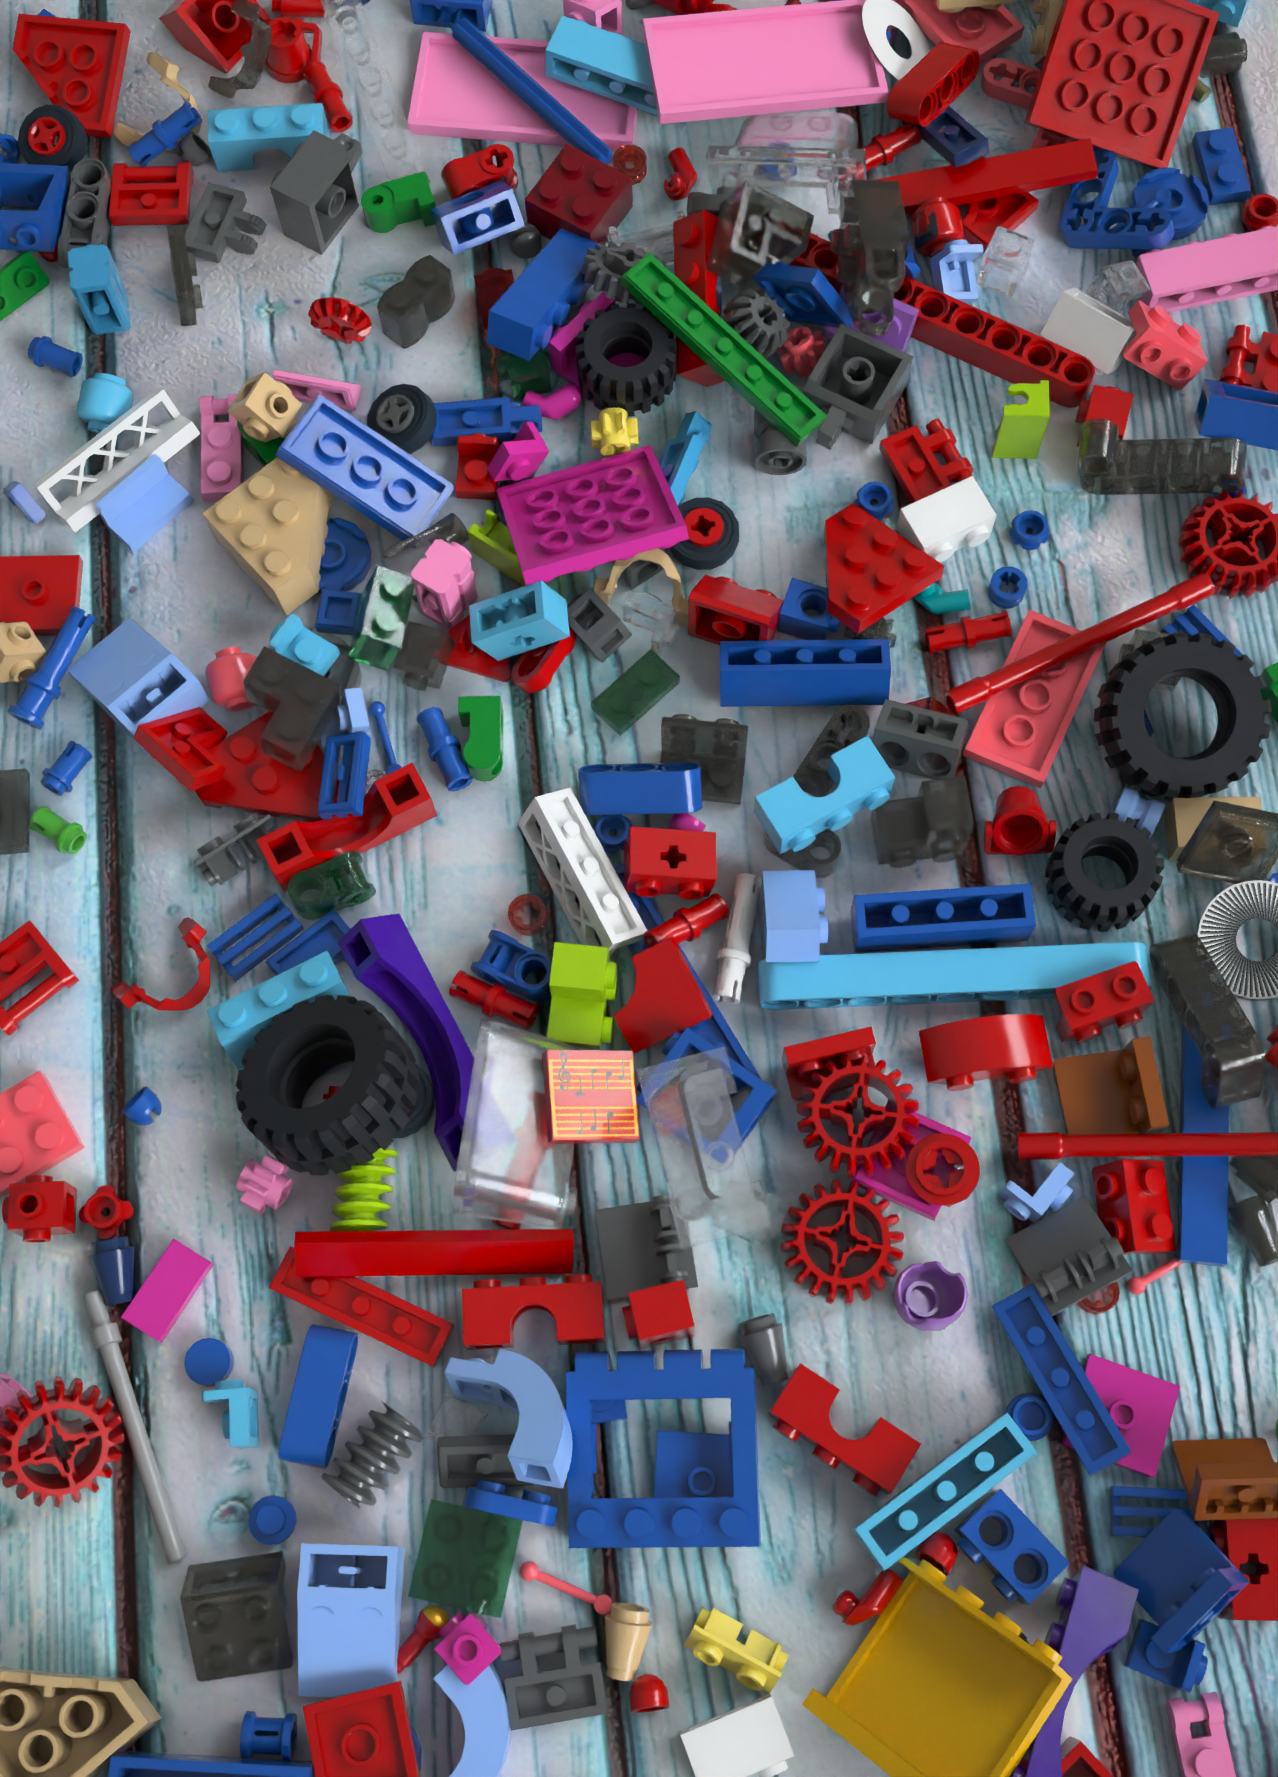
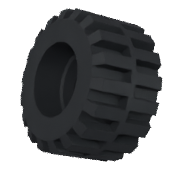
M627 303V308H620L619 304L610 305V311L605 312L603 309L595 312V320L588 318L584 322L583 331H579L577 336L576 359L579 386L583 388V395L587 400L594 399V406L599 410L605 407L622 408L628 412V417L635 416L634 411L641 410L643 414L650 412L652 404L659 407L664 402V394H671L673 382L676 381L677 344L676 339H674V333L656 316H653L645 306L642 310L636 309V304ZM622 353L636 354L645 359L642 363L631 367L616 366L608 361Z
M1109 812L1106 819H1102L1100 813L1090 814L1086 822L1083 818L1076 820L1070 829L1066 828L1048 859L1049 863L1045 869V877L1049 878L1045 886L1047 894L1056 895L1052 904L1056 910L1063 907L1067 911L1064 915L1066 920L1070 923L1074 918L1082 921L1080 928L1089 930L1095 924L1098 926V932H1108L1113 924L1117 930L1126 927L1130 920L1134 922L1140 917L1161 886L1163 876L1159 874L1164 869L1163 858H1156L1161 849L1157 841L1149 843L1147 839L1151 833L1145 827L1140 831L1133 827L1136 821L1127 817L1125 822L1118 820L1119 814ZM1089 856H1103L1111 859L1122 869L1126 886L1120 889L1108 890L1094 885L1085 876L1081 860Z

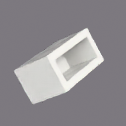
M1075 287L1063 291L1040 333L1041 336L1089 359L1094 365L1095 374L1102 375L1103 372L1108 375L1117 370L1124 359L1122 350L1137 335L1130 319Z
M971 476L901 508L896 529L902 537L941 563L951 557L954 551L967 545L969 547H976L985 542L991 535L997 515L974 477Z
M767 1694L680 1731V1736L695 1777H747L757 1772L760 1777H772L787 1770L786 1760L795 1756L771 1694Z

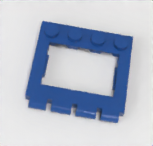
M702 1349L664 1350V1369H657L655 1350L618 1351L617 1370H610L609 1351L575 1353V1371L566 1372V1415L571 1427L573 1440L572 1458L567 1474L569 1548L759 1547L761 1545L755 1367L745 1368L744 1349H711V1368H703ZM731 1399L729 1450L730 1471H733L734 1497L594 1498V1473L597 1472L596 1423H593L592 1400Z

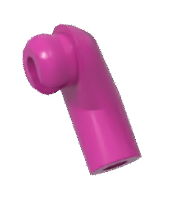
M575 384L563 386L548 396L529 390L524 397L523 406L539 405L543 417L559 420L579 407L582 400V391Z

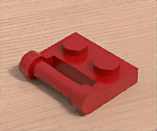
M178 162L177 166L128 167L127 163H114L109 218L112 225L189 224L191 185L194 182L192 163ZM148 182H176V183H148Z
M30 920L0 942V1027L8 1036L20 1028L19 1022L65 986L71 988L80 981ZM49 965L54 973L9 1009L5 1010L1 1005L4 999Z

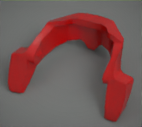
M187 917L178 926V929L183 934L181 938L186 942L188 948H192L198 958L199 965L197 969L199 978L197 983L179 999L165 998L159 1001L146 995L145 990L139 988L135 983L129 986L124 982H120L113 988L112 992L128 1009L137 1002H143L157 1010L183 1011L191 1009L202 1002L210 988V960L200 945V940L207 932L197 922Z

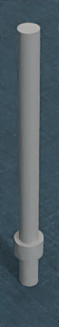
M96 1290L83 1296L94 1329L90 1332L95 1350L101 1351L167 1563L171 1564L185 1558L186 1554L119 1347L122 1338L118 1325L111 1322L101 1290Z

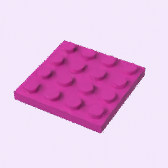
M651 445L496 488L526 585L540 580L546 583L561 575L575 571H588L596 565L617 559L627 560L636 554L656 548H669L677 542L689 539L686 523Z

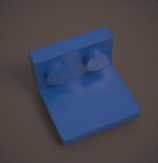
M1174 1508L1114 1570V1576L1120 1582L1139 1589L1136 1601L1160 1627L1151 1639L1164 1654L1184 1650L1249 1583V1580L1181 1508Z

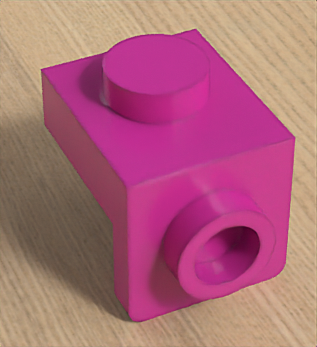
M524 422L513 441L501 444L487 468L493 481H519L524 478H533L549 453L544 440L533 422Z
M461 1612L454 1616L439 1631L443 1640L434 1648L465 1685L471 1684L502 1653L500 1645L486 1630L489 1626L477 1612L470 1613L466 1618Z

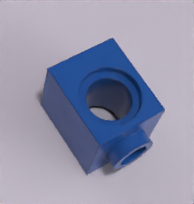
M792 578L779 613L778 632L804 640H827L829 631L837 633L841 621L827 612V588ZM807 609H815L819 611L821 615L817 617L807 616L803 611Z

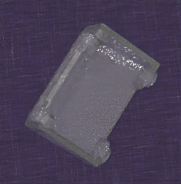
M481 1019L455 1177L454 1214L560 1229L563 1228L564 1215L574 1216L577 1188L569 1187L574 1144H548L542 1053L546 1050L587 1049L502 1022Z

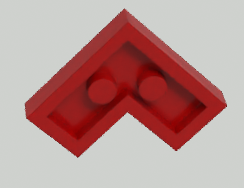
M201 707L138 725L133 739L189 791L221 781L226 767L207 750L223 741L227 731Z

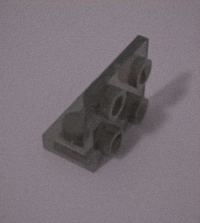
M687 714L662 717L660 763L688 762L699 764L701 770L702 801L741 805L748 726L741 725L738 721L728 718H721L711 722L697 720L694 716Z
M283 1551L188 1566L180 1601L198 1681H210L292 1667L293 1653L281 1597L286 1571Z

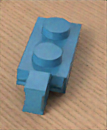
M697 411L685 414L676 438L667 440L658 461L678 507L684 499L685 488L691 474L698 466V457L704 443L708 442L712 424Z

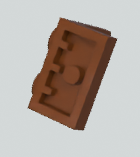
M1150 1036L1132 1039L1123 1050L1058 1058L1052 1063L1066 1134L1161 1133L1169 1126Z
M1241 1438L1173 1441L1171 1451L1194 1521L1278 1518V1462H1274L1265 1439Z

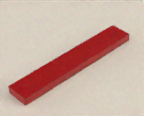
M1089 138L974 160L967 165L957 168L948 165L860 182L859 184L867 223L913 214L921 202L934 197H943L948 202L961 205L1097 179L1098 168L1091 139Z
M573 1229L295 1232L296 1277L572 1274L574 1234Z

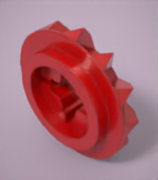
M341 298L317 299L312 302L308 316L311 318L310 324L314 328L320 329V334L333 337L334 341L337 339L343 340L347 344H351L353 340L363 342L365 337L369 336L372 327L369 316L354 303Z
M946 1133L929 1135L914 1145L907 1158L906 1178L913 1193L925 1200L929 1205L950 1207L963 1200H967L979 1180L980 1166L976 1153L967 1142L955 1135ZM938 1153H941L942 1160L945 1161L946 1166L962 1167V1169H956V1172L949 1174L947 1188H944L943 1182H940L938 1175L923 1174L936 1168Z

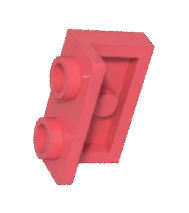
M1138 300L1128 311L1137 335L1122 350L1124 358L1175 389L1182 390L1208 363L1199 343L1201 340L1200 334L1187 323H1183L1182 326L1175 323L1171 316L1157 305L1151 308Z

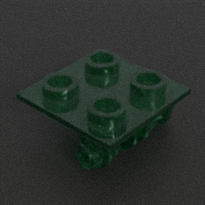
M431 1499L408 1597L464 1609L475 1614L501 1618L523 1520Z

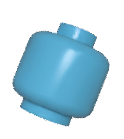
M95 373L94 378H88L83 381L76 413L81 420L88 423L87 429L89 431L99 434L132 408L134 395L126 387L127 382L124 379L107 373Z

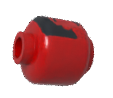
M934 197L921 202L911 216L910 226L914 247L923 256H928L931 259L944 249L946 243L964 240L960 211L957 205L948 202L946 198Z

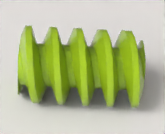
M381 1147L372 1154L373 1160L364 1165H360L357 1162L351 1165L352 1170L338 1173V1178L347 1184L336 1187L335 1196L344 1202L334 1205L332 1213L342 1220L331 1223L330 1231H376L388 1228V1223L376 1216L378 1212L391 1209L390 1204L379 1200V1195L393 1192V1187L382 1182V1177L395 1175L396 1169L384 1164V1159L398 1157L397 1151L388 1148L384 1151Z

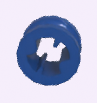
M1011 566L996 570L992 575L988 588V596L991 602L997 607L1004 609L1018 606L1023 601L1028 586L1027 578L1022 571ZM1003 581L1006 582V586H1008L1009 582L1016 585L1013 594H1010V590H1007V593H1003L1000 590Z

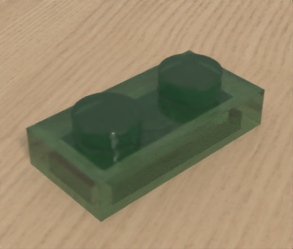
M650 649L591 702L592 710L621 736L680 683V675Z

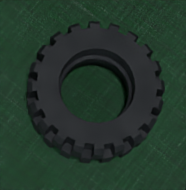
M1179 632L1162 638L1158 637L1125 655L1126 657L1115 664L1108 673L1110 676L1108 681L1101 685L1097 695L1101 699L1100 706L1094 709V722H1099L1100 733L1095 734L1098 746L1104 745L1108 755L1104 759L1109 767H1116L1121 773L1119 778L1129 786L1136 785L1139 787L1141 793L1152 797L1162 796L1164 799L1173 800V798L1203 797L1204 795L1217 793L1228 788V784L1233 781H1239L1249 772L1247 766L1252 762L1258 761L1263 752L1259 744L1262 739L1269 737L1271 725L1264 723L1265 714L1272 712L1271 700H1263L1260 689L1267 686L1262 675L1254 677L1249 670L1254 665L1246 654L1238 657L1233 653L1235 646L1226 640L1215 642L1212 641V635L1200 632L1194 635ZM1187 677L1198 682L1208 691L1216 705L1218 724L1215 736L1208 748L1192 757H1174L1164 753L1151 740L1145 727L1144 707L1147 696L1157 684L1168 678Z
M332 995L315 997V1002L309 1003L307 1000H303L294 1004V1010L287 1014L280 1012L272 1018L274 1023L267 1030L262 1028L254 1037L256 1044L252 1049L247 1048L242 1058V1064L245 1066L244 1070L238 1071L236 1087L240 1091L236 1093L237 1109L242 1113L241 1119L247 1129L281 1163H285L290 1169L299 1173L308 1171L311 1175L324 1176L329 1174V1169L338 1174L352 1170L351 1165L357 1162L360 1165H364L374 1159L373 1153L381 1147L385 1151L394 1142L391 1137L397 1129L400 1131L404 1129L409 1120V1117L406 1115L407 1110H413L417 1092L413 1088L418 1087L419 1072L415 1067L416 1059L412 1050L375 1006L365 1000H357L352 996L338 995L336 1000ZM354 1061L347 1081L333 1096L318 1105L302 1108V1103L308 1089L321 1074L341 1063Z

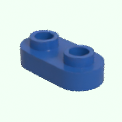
M479 1479L476 1489L466 1487L462 1507L551 1527L555 1525L558 1507L549 1505L550 1495L523 1490L522 1499L504 1495L505 1485Z

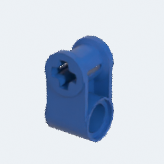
M491 930L488 935L490 942L480 960L472 963L471 971L483 980L493 985L499 983L505 986L506 989L530 1001L541 1002L551 997L549 982L552 966L549 958L519 943L505 933ZM534 970H542L547 973L544 980L538 984L532 985L525 982L526 976Z

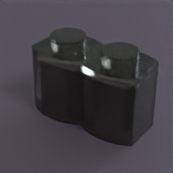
M431 255L416 261L407 271L404 281L388 288L378 301L377 310L383 334L403 349L417 343L427 332L429 323L435 322L446 315L455 302L456 297L451 270Z

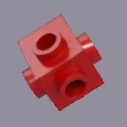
M26 1176L25 1183L9 1184V1197H5L2 1204L3 1221L5 1224H8V1230L23 1236L22 1241L27 1243L50 1242L51 1235L75 1234L77 1189L65 1181H53L52 1176Z

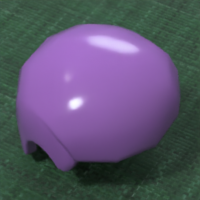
M939 1261L910 1265L899 1274L892 1292L900 1317L907 1324L920 1331H941L961 1316L969 1296L962 1274L949 1272Z

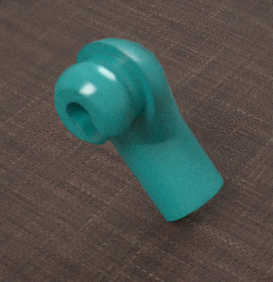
M935 582L914 596L918 603L930 613L936 615L971 610L968 589L946 592Z

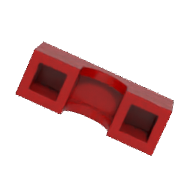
M578 1274L565 1276V1283L547 1284L545 1277H526L519 1279V1286L501 1287V1280H477L473 1282V1288L462 1289L463 1346L467 1350L514 1348L513 1330L517 1319L523 1313L534 1309L546 1311L554 1317L559 1345L605 1343L603 1287L601 1281L592 1282V1275Z
M800 1363L768 1414L776 1420L772 1427L795 1443L800 1436L814 1445L815 1449L812 1455L829 1467L836 1470L838 1465L842 1464L854 1472L856 1475L852 1482L875 1497L879 1491L886 1495L891 1494L921 1443L882 1417L875 1421L864 1438L858 1440L843 1438L833 1429L829 1418L831 1404L840 1389Z

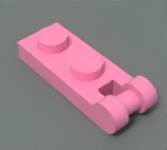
M228 394L227 399H215L213 395L200 396V494L204 502L219 501L244 482L243 436L237 427V420L227 412L237 394ZM217 415H229V422H217Z
M1216 1692L1200 1694V1700L1185 1702L1182 1697L1166 1700L1167 1714L1181 1777H1236L1223 1723V1708ZM1204 1721L1207 1734L1192 1737L1190 1723Z

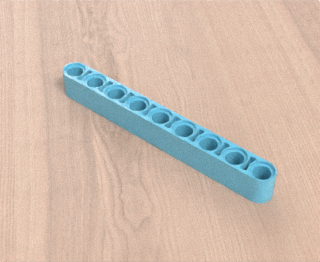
M1140 942L819 955V961L766 962V959H763L757 963L760 1007L767 1010L1055 998L1054 991L1057 987L1132 961H1136L1139 964L1150 990L1152 986L1147 945Z

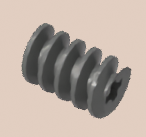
M383 1401L382 1403L387 1410L385 1414L370 1410L368 1413L375 1425L374 1429L360 1425L356 1429L363 1440L362 1445L349 1441L346 1442L345 1447L352 1457L350 1461L338 1457L334 1458L333 1462L340 1472L338 1477L323 1473L321 1476L331 1488L359 1508V1503L370 1506L376 1504L377 1499L370 1489L371 1486L382 1490L388 1488L389 1484L382 1474L383 1471L393 1474L399 1473L401 1469L394 1458L395 1455L410 1458L412 1452L405 1442L406 1439L416 1442H422L424 1439L416 1426Z

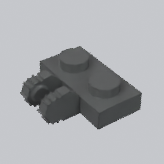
M208 182L180 245L184 254L220 263L227 245L235 252L254 255L258 243L250 235L242 234L241 232L234 231L237 226L245 233L260 236L263 235L267 224L259 216L243 211L247 203L244 191Z

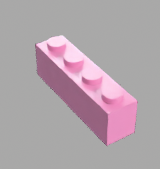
M1265 226L1253 232L1239 235L1234 233L1227 234L1219 239L1204 242L1192 241L1180 247L1166 250L1153 249L1139 255L1131 277L1138 300L1151 308L1157 305L1168 313L1278 290V227Z

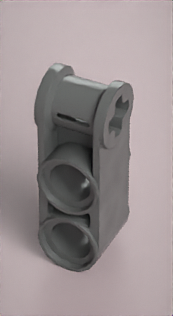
M85 158L79 161L72 170L62 233L58 239V259L62 268H69L68 251L72 248H80L90 244H103L107 246L111 230L109 208L112 181L104 164L95 158Z

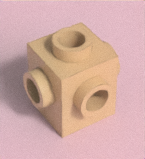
M264 372L246 380L227 412L243 425L244 431L249 436L265 443L278 437L285 438L290 434L297 424L298 420L295 418V415L302 406V403L292 396V391L285 384L273 380Z
M0 622V683L24 682L27 675H30L31 672L36 673L39 664L47 652L27 622Z

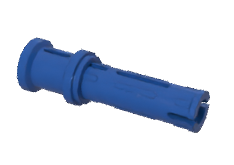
M75 606L71 607L70 613L37 672H31L30 675H27L24 680L27 685L15 706L10 705L7 712L11 716L33 728L42 729L44 725L42 718L52 700L58 699L61 695V687L58 685L91 625L94 624L96 620L91 614L85 616L86 611Z

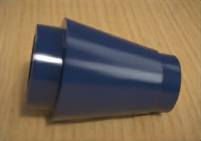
M128 1236L91 1243L93 1255L88 1257L102 1295L105 1298L106 1306L132 1301L134 1247H130Z

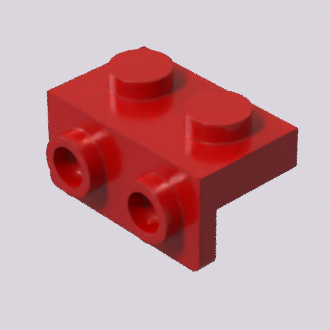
M1132 961L1057 987L1054 991V996L1063 1016L1055 1028L1061 1042L1075 1038L1077 1044L1102 1035L1101 1029L1116 1024L1118 1029H1124L1143 1020L1142 1015L1155 1000L1139 964L1136 961Z
M1120 1159L1093 1167L1092 1176L1098 1217L1110 1236H1115L1124 1251L1123 1255L1166 1254L1177 1251L1163 1161Z

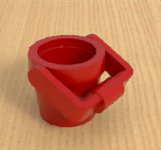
M278 17L276 19H265L261 23L259 63L266 64L270 76L279 82L296 83L304 80V67L312 61H320L321 29L316 24L304 22V19ZM304 33L314 34L312 50L306 42Z
M1014 786L1002 791L998 796L993 822L985 821L983 839L984 852L986 854L1021 856L1053 852L1056 838V820H1049L1048 822L1047 815L1043 812L1038 796L1033 790L1023 786Z

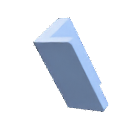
M153 454L99 500L95 507L107 529L135 553L194 501L190 493L168 474L162 459L157 454Z

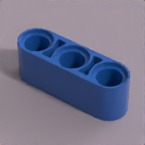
M697 763L595 764L578 769L580 806L584 814H675L696 812L703 808L700 765Z
M315 1324L309 1327L279 1445L280 1460L322 1469L328 1467L355 1361L358 1333Z

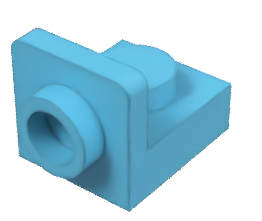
M293 613L290 614L285 622H280L274 628L268 645L275 662L315 686L318 685L340 655L337 646L305 628L300 617Z
M243 1380L215 1382V1390L202 1391L203 1402L209 1404L229 1403V1410L223 1412L222 1428L225 1439H230V1447L238 1449L259 1448L258 1391L249 1387H243Z

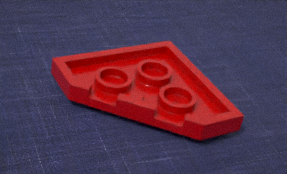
M19 14L12 49L53 105L62 106L76 115L84 126L86 135L112 137L131 33L128 26L124 23Z
M854 503L825 520L824 544L826 547L825 576L828 591L827 612L857 634L942 578L943 564Z
M286 700L207 750L226 768L221 781L194 790L205 806L222 809V806L244 809L246 813L256 812L259 815L269 814L272 817L283 815L303 818L305 822L323 820L317 814L324 753ZM338 779L336 781L334 803H337L339 789Z

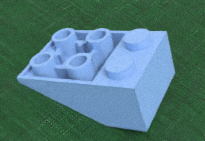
M128 618L67 669V672L146 755L148 752L133 739L138 725L197 707L202 708L210 701L200 681L172 652L131 618Z
M301 1543L297 1590L298 1696L335 1698L397 1682L405 1547Z

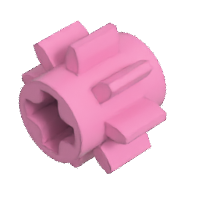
M265 1155L262 1163L253 1159L250 1160L243 1168L236 1183V1190L244 1193L240 1202L260 1214H264L267 1206L278 1210L287 1199L293 1185V1180L285 1176L289 1167L269 1155Z

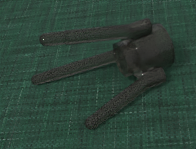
M450 513L427 530L384 550L382 557L387 559L426 540L430 544L435 539H442L449 544L456 542L463 545L469 541L468 531L462 521L454 513ZM415 594L413 600L414 602L418 603L417 596Z

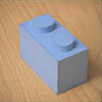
M815 870L762 871V914L766 962L819 961L820 943H828L827 917H819V914L825 913L824 887L816 888Z

